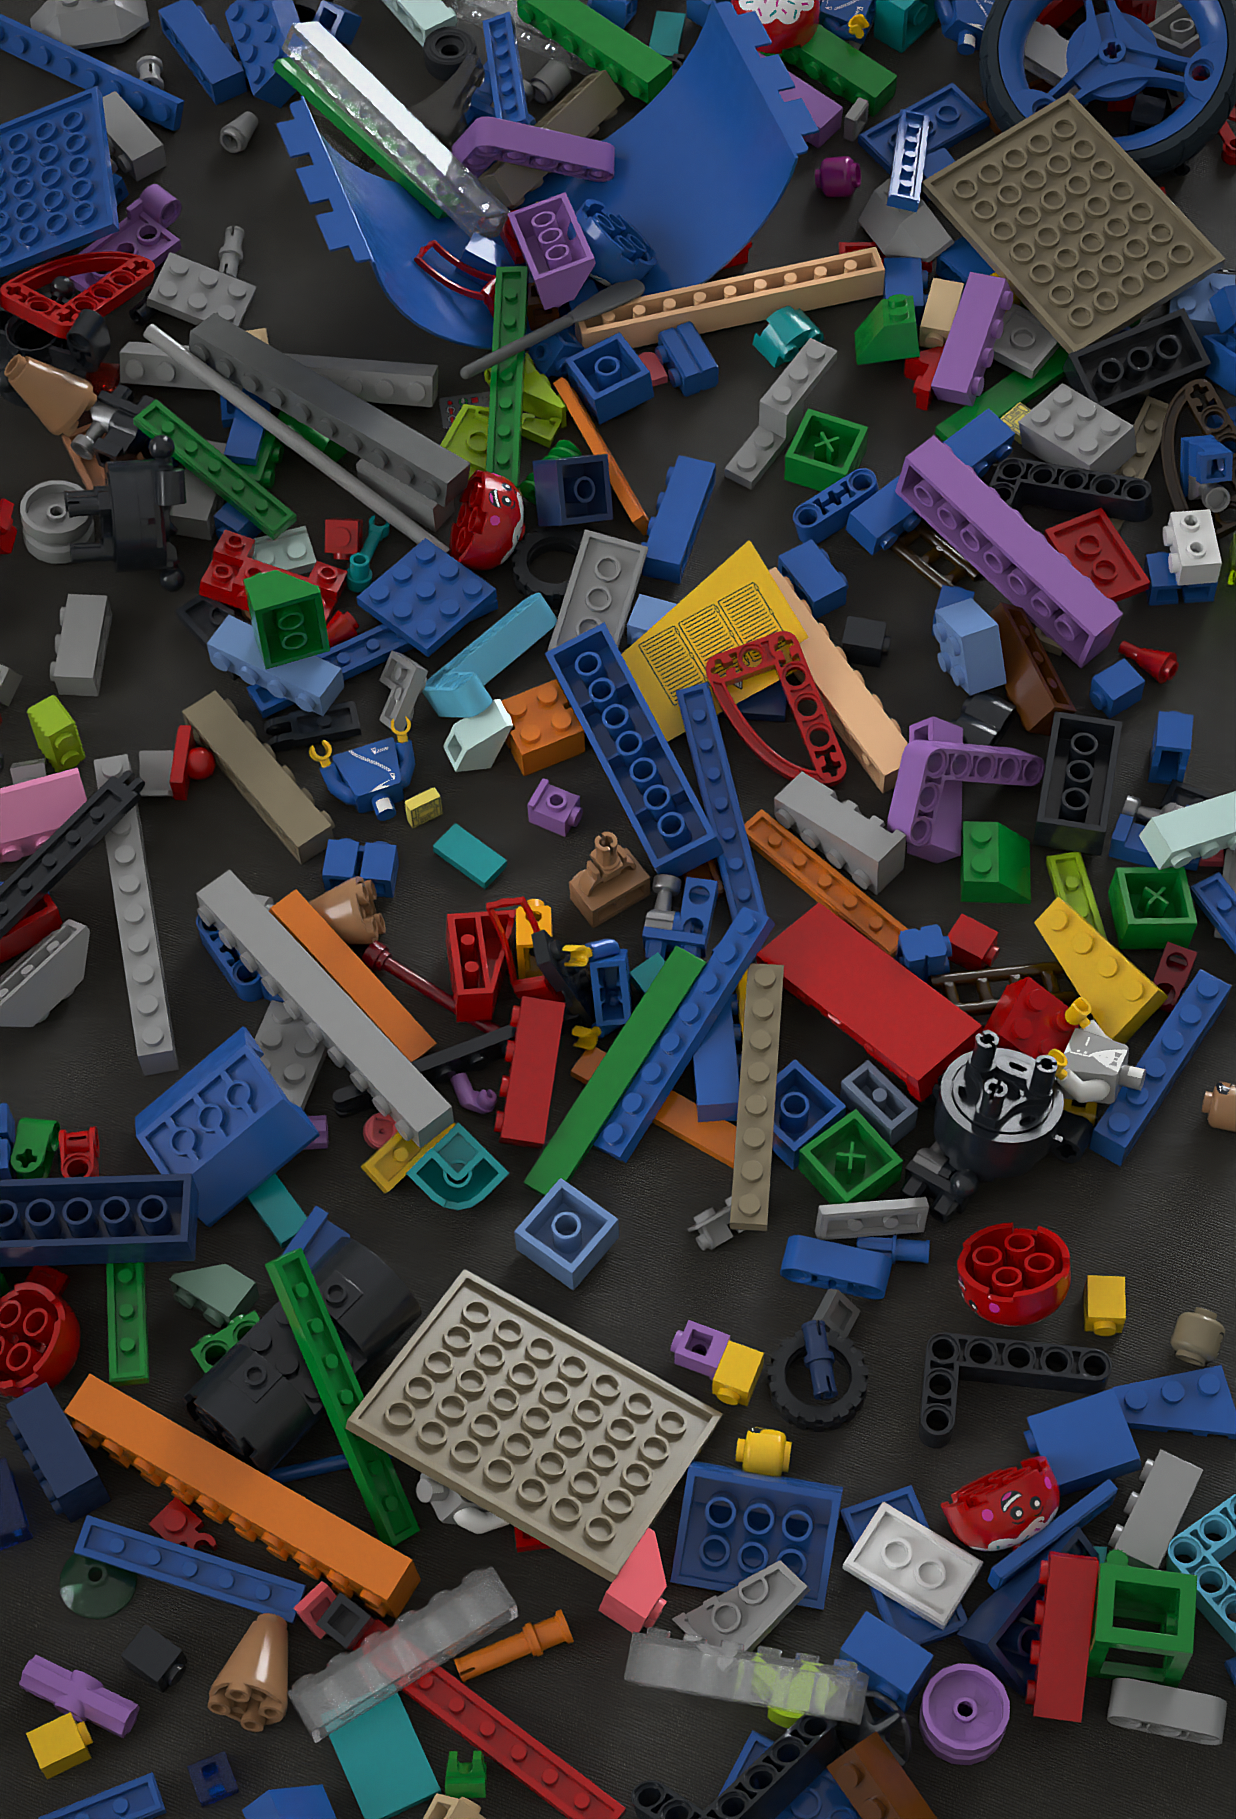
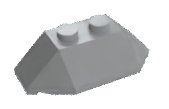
M47 0L30 18L32 29L76 50L123 43L136 35L142 28L145 29L150 26L145 0Z
M890 178L874 190L858 222L887 258L919 257L923 262H931L954 244V241L921 197L917 212L886 206Z
M68 919L60 926V929L51 932L35 944L0 977L1 1027H34L37 1023L45 1020L50 1014V1010L61 1000L66 999L74 992L75 987L84 979L90 930L86 925Z

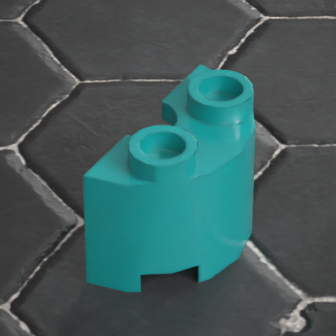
M786 306L777 310L766 319L770 324L763 330L761 335L758 333L754 335L752 345L776 368L784 362L792 361L798 354L799 348L803 347L810 338L820 343L825 338L823 332L800 308L794 310L791 306Z

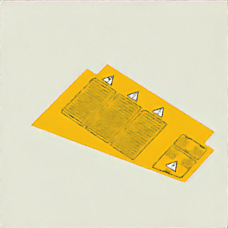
M749 540L621 655L668 742L686 732L676 691L708 682L705 667L707 661L712 656L779 631L791 632L796 636L799 643L807 640L809 637ZM784 641L778 642V649L775 651L781 650L783 652L786 664L792 662L789 655V647L792 644L786 645ZM755 651L747 652L743 656V663L748 667H756L762 661L761 655ZM737 657L732 658L733 666L723 668L721 664L715 665L716 671L712 674H719L720 678H724L726 670L732 667L736 668V673L741 672L738 667ZM773 669L727 686V689L735 704L779 681L776 670ZM797 670L790 671L786 676L790 675L791 673ZM711 690L716 714H719L722 710Z

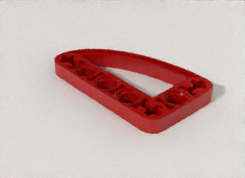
M116 251L90 252L64 257L28 270L0 287V306L56 337L66 339L67 333L81 312L80 310L90 309L105 317L152 284L154 281L155 264L150 259L140 255ZM112 271L64 305L34 291L50 284L58 276L71 277L91 272Z
M779 631L716 654L707 661L705 667L707 680L721 710L745 745L766 766L790 781L801 772L827 787L838 785L844 780L847 772L846 761L798 639L794 634L788 631ZM784 641L786 645L792 644L789 647V655L792 662L786 664L783 652L781 650L775 651L778 649V642ZM747 652H758L762 657L761 663L756 667L746 666L743 663V656ZM737 657L738 667L741 672L736 673V668L732 667L726 670L724 678H720L719 674H712L716 671L715 665L721 664L723 668L733 666L732 658ZM775 669L814 770L796 766L773 751L746 721L731 697L727 686ZM792 670H800L805 675V681L799 686H793L786 681V675ZM802 701H813L817 705L815 714L812 716L800 714L798 705ZM817 730L824 731L829 736L828 743L822 747L814 746L810 742V735ZM830 752L829 757L833 766H840L837 769V775L831 777L829 772H822L826 769V761L823 755Z

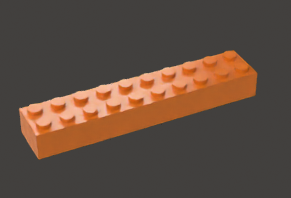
M92 1374L88 1375L64 1411L72 1423L71 1427L74 1432L79 1435V1441L95 1451L99 1446L110 1453L108 1457L112 1461L128 1469L130 1464L141 1471L140 1476L156 1487L164 1483L173 1490L171 1494L187 1505H191L193 1501L205 1508L203 1513L217 1523L222 1524L224 1520L229 1521L236 1526L234 1531L246 1540L254 1543L256 1538L268 1545L267 1551L283 1561H286L288 1557L294 1559L301 1564L299 1569L315 1580H319L321 1576L325 1577L333 1583L331 1588L337 1593L341 1592L349 1599L353 1595L359 1597L366 1602L364 1607L380 1618H384L388 1614L397 1620L421 1580L413 1560Z

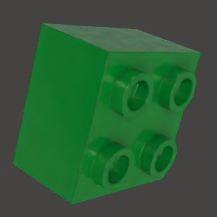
M808 408L785 455L784 480L823 491L851 472L859 469L867 451L868 427Z
M1158 867L1116 868L1108 890V897L1119 949H1161L1166 947L1167 942L1188 948L1197 926V919L1185 867H1167L1161 870Z
M857 1109L799 1150L798 1169L830 1205L870 1202L901 1179L903 1160Z

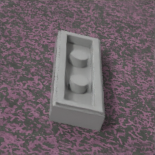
M926 1197L819 1205L815 1234L817 1239L832 1240L924 1232L929 1204Z

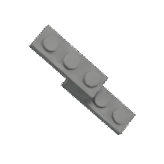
M812 338L806 342L760 400L759 426L725 467V477L750 490L754 488L796 434L803 420V402L837 360L836 350Z

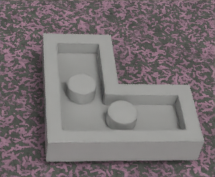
M391 650L379 680L391 689L379 720L391 729V721L394 718L395 729L402 732L407 725L405 716L410 721L413 718L414 705L418 695L426 686L428 671L404 654Z

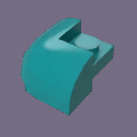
M458 1122L406 1174L433 1201L442 1207L461 1210L471 1208L485 1199L509 1172Z

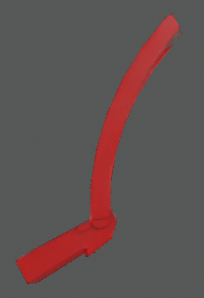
M432 240L426 246L420 248L414 261L425 272L459 294L483 300L494 319L495 275L481 272L464 264L446 251L436 240ZM433 247L441 256L457 268L488 283L480 292L469 290L439 274L422 257Z
M525 897L502 898L498 901L486 903V910L496 928L505 953L510 981L517 997L522 999L523 996L565 1003L562 991L556 993L544 975L517 980L510 946L494 909L521 904L533 932L536 933L540 931V928Z

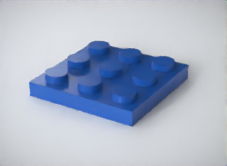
M425 538L356 598L358 606L429 657L497 597V593L493 586Z

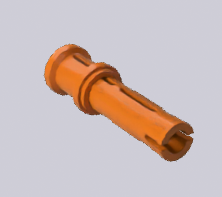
M562 1610L555 1611V1616L534 1625L531 1622L526 1623L522 1627L523 1631L460 1658H455L454 1662L462 1682L465 1683L469 1679L531 1653L533 1657H540L543 1655L544 1650L565 1641L568 1644L573 1643L574 1640Z

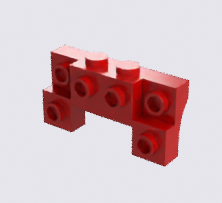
M224 530L213 550L212 561L200 581L199 595L249 612L243 579L258 573L278 570L319 587L326 625L329 623L339 597L346 586L348 571L317 561L307 578L252 559L256 540Z

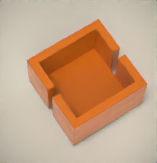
M556 679L501 701L506 712L510 714L513 724L505 742L508 748H511L512 755L523 776L585 752L584 729L572 707L569 708V702Z

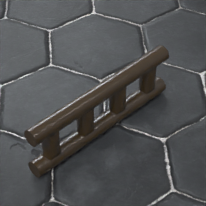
M921 521L912 531H906L897 538L895 543L889 548L940 591L942 585L956 587L954 585L966 575L974 582L982 576L956 549ZM920 537L933 547L921 558L908 548L909 545ZM943 556L956 566L945 576H942L931 567Z
M1058 960L930 975L927 978L929 986L933 989L941 988L944 997L970 1017L992 1014L999 999H994L990 982L1008 980L1009 984H1012L1026 977H1041L1044 988L1065 1005H1070L1075 1001L1072 990L1060 991L1056 975L1064 974L1065 971ZM975 984L980 1001L961 1003L956 987Z

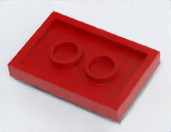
M1102 508L1044 531L1047 542L1058 553L1064 554L1076 570L1083 576L1090 578L1095 587L1106 598L1113 600L1115 603L1149 589L1150 580Z

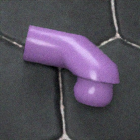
M466 1073L456 1074L450 1079L461 1107L481 1114L489 1113L494 1109L497 1103L495 1092L490 1089L487 1092L484 1089L481 1092L473 1090Z

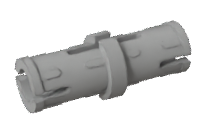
M229 226L225 230L224 245L219 250V272L237 279L238 265L243 261L241 249L245 232L242 228L235 226L234 235L232 236L233 228Z

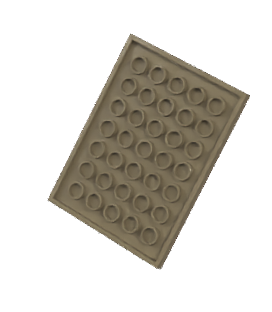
M1070 92L922 181L921 190L1001 278H1006L1014 294L1068 354L1112 337L1222 268L1225 263V258Z
M464 1269L348 1418L346 1429L606 1580L613 1582L646 1530L651 1528L688 1472L689 1465L696 1460L719 1425L723 1414Z

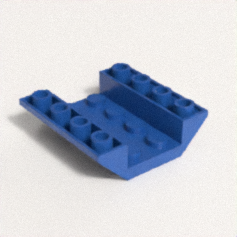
M244 1026L135 1117L136 1137L161 1174L192 1173L199 1191L198 1218L208 1227L215 1224L320 1136L304 1110L290 1102L260 1059L264 1055L263 1051Z

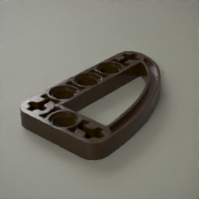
M1204 379L1193 380L1177 392L1170 402L1163 422L1161 436L1162 467L1167 493L1174 512L1190 511L1180 486L1174 457L1176 428L1186 407L1191 412L1203 436L1213 435L1221 444L1227 441L1236 443V426L1214 387ZM1199 390L1201 394L1205 393V403L1208 407L1204 410L1198 397L1194 398V391ZM1211 415H1218L1224 422L1219 428L1212 429L1207 427L1205 420ZM1234 453L1232 481L1229 482L1236 493V453ZM1236 494L1230 497L1229 505L1225 509L1236 510ZM1222 511L1211 512V516L1215 517L1216 526L1219 528L1215 530L1217 540L1236 531V521L1232 523L1224 522L1220 518Z

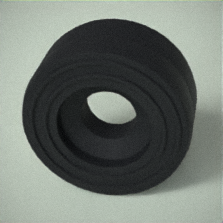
M448 26L439 28L427 36L423 47L424 61L427 71L434 78L449 82L458 81L468 77L475 70L477 65V47L474 37L467 30ZM446 52H457V53H458V54L455 55V56H444V55H443V54L446 53Z

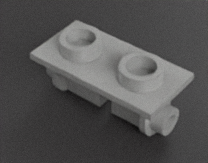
M732 1196L725 1199L727 1206L718 1212H715L713 1207L695 1216L696 1224L687 1229L689 1232L698 1230L700 1236L696 1237V1240L702 1250L707 1248L712 1250L734 1237L727 1226L730 1223ZM736 1229L738 1233L744 1231V1230Z

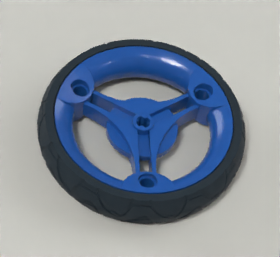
M995 0L981 38L979 74L987 106L1002 133L1061 98L1074 86L1080 90L1074 97L1082 106L1095 99L1109 102L1128 99L1142 91L1145 87L1166 88L1183 92L1184 103L1164 121L1139 133L1112 137L1149 177L1154 178L1177 168L1199 153L1207 145V142L1216 136L1236 104L1235 0H1177L1192 18L1199 35L1201 49L1191 58L1179 56L1159 48L1150 28L1140 19L1126 13H1121L1115 0H1105L1107 13L1095 15L1092 0H1083L1086 9V21L1075 30L1068 43L1066 52L1068 72L1048 93L1029 88L1024 68V54L1027 38L1034 22L1053 0ZM1110 55H1115L1114 59H1110ZM1157 66L1184 72L1185 74L1183 77L1156 70ZM1196 76H1202L1207 79L1204 81H1196L1193 78H1195Z

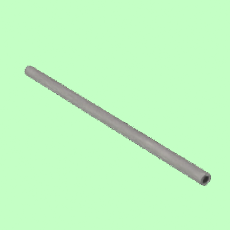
M151 324L146 328L143 336L417 545L426 538L448 555L451 553L450 548L157 326Z

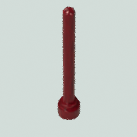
M377 940L367 947L361 961L370 970L387 971L455 1014L453 996L392 959L393 955L389 953V948ZM491 1020L467 1021L485 1034L502 1028Z

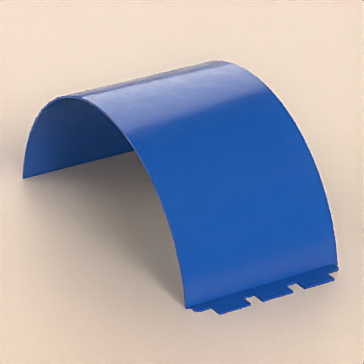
M715 0L711 2L706 22L694 47L670 82L634 118L602 140V142L612 144L615 148L614 178L610 181L595 182L554 172L547 173L543 177L544 183L531 192L528 191L524 195L525 201L514 209L507 207L496 210L481 186L458 189L443 188L462 207L457 215L437 219L399 183L364 171L334 150L318 131L304 96H301L300 101L290 104L293 120L276 123L290 159L309 154L314 164L296 169L309 204L312 205L328 200L331 204L332 212L315 215L329 251L332 252L349 247L357 263L369 261L376 279L388 300L404 317L417 327L436 337L456 344L492 350L494 319L483 300L469 298L447 288L425 272L414 261L420 248L426 246L430 241L436 240L458 260H460L474 232L506 248L493 223L494 213L521 209L535 204L536 201L540 202L566 192L574 213L578 211L586 200H597L604 204L603 210L605 212H610L615 216L620 214L649 243L652 249L648 254L650 257L657 259V263L641 280L645 285V291L641 296L703 284L726 266L766 223L780 202L792 178L798 161V155L805 154L808 151V146L802 136L819 133V129L802 98L784 102L779 94L781 91L795 88V84L779 54L760 58L756 48L771 45L772 41L756 11L738 15L731 2L716 3ZM433 247L422 257L435 271L459 286L477 292L483 289V286L455 272L456 266L441 256ZM508 250L506 251L502 260L507 263L506 267L526 266V263L515 265ZM594 280L598 292L607 288V286ZM565 304L560 306V317L568 314ZM528 317L526 335L533 332L530 330ZM568 327V330L575 336L573 327Z

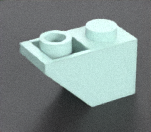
M500 699L493 700L492 704L480 714L470 718H463L453 725L443 747L455 772L492 767L513 727L511 716L506 712Z

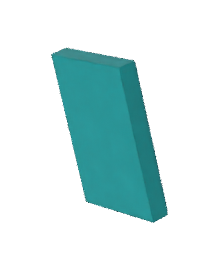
M394 1683L321 1716L364 1819H389L435 1797L436 1793L442 1794Z

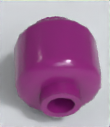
M849 156L825 158L821 163L820 169L815 171L816 187L821 188L824 195L828 198L852 196L856 188L861 186L859 163H854L853 159Z

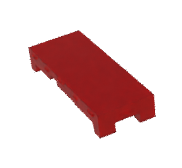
M819 902L756 954L757 964L784 965L783 987L808 1007L813 1005L823 1016L860 1045L864 1046L868 1054L906 1083L909 1094L919 1102L924 1101L932 1094L933 1086L935 1083L938 1084V1077L946 1071L954 1060L965 1053L973 1051L975 1036L978 1033L982 1034L983 1028L980 1023Z

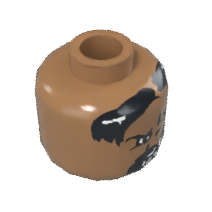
M1218 1082L1214 1086L1213 1092L1205 1091L1201 1112L1208 1113L1207 1120L1211 1127L1236 1132V1084Z

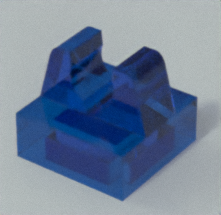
M225 1751L187 1766L202 1807L240 1792Z

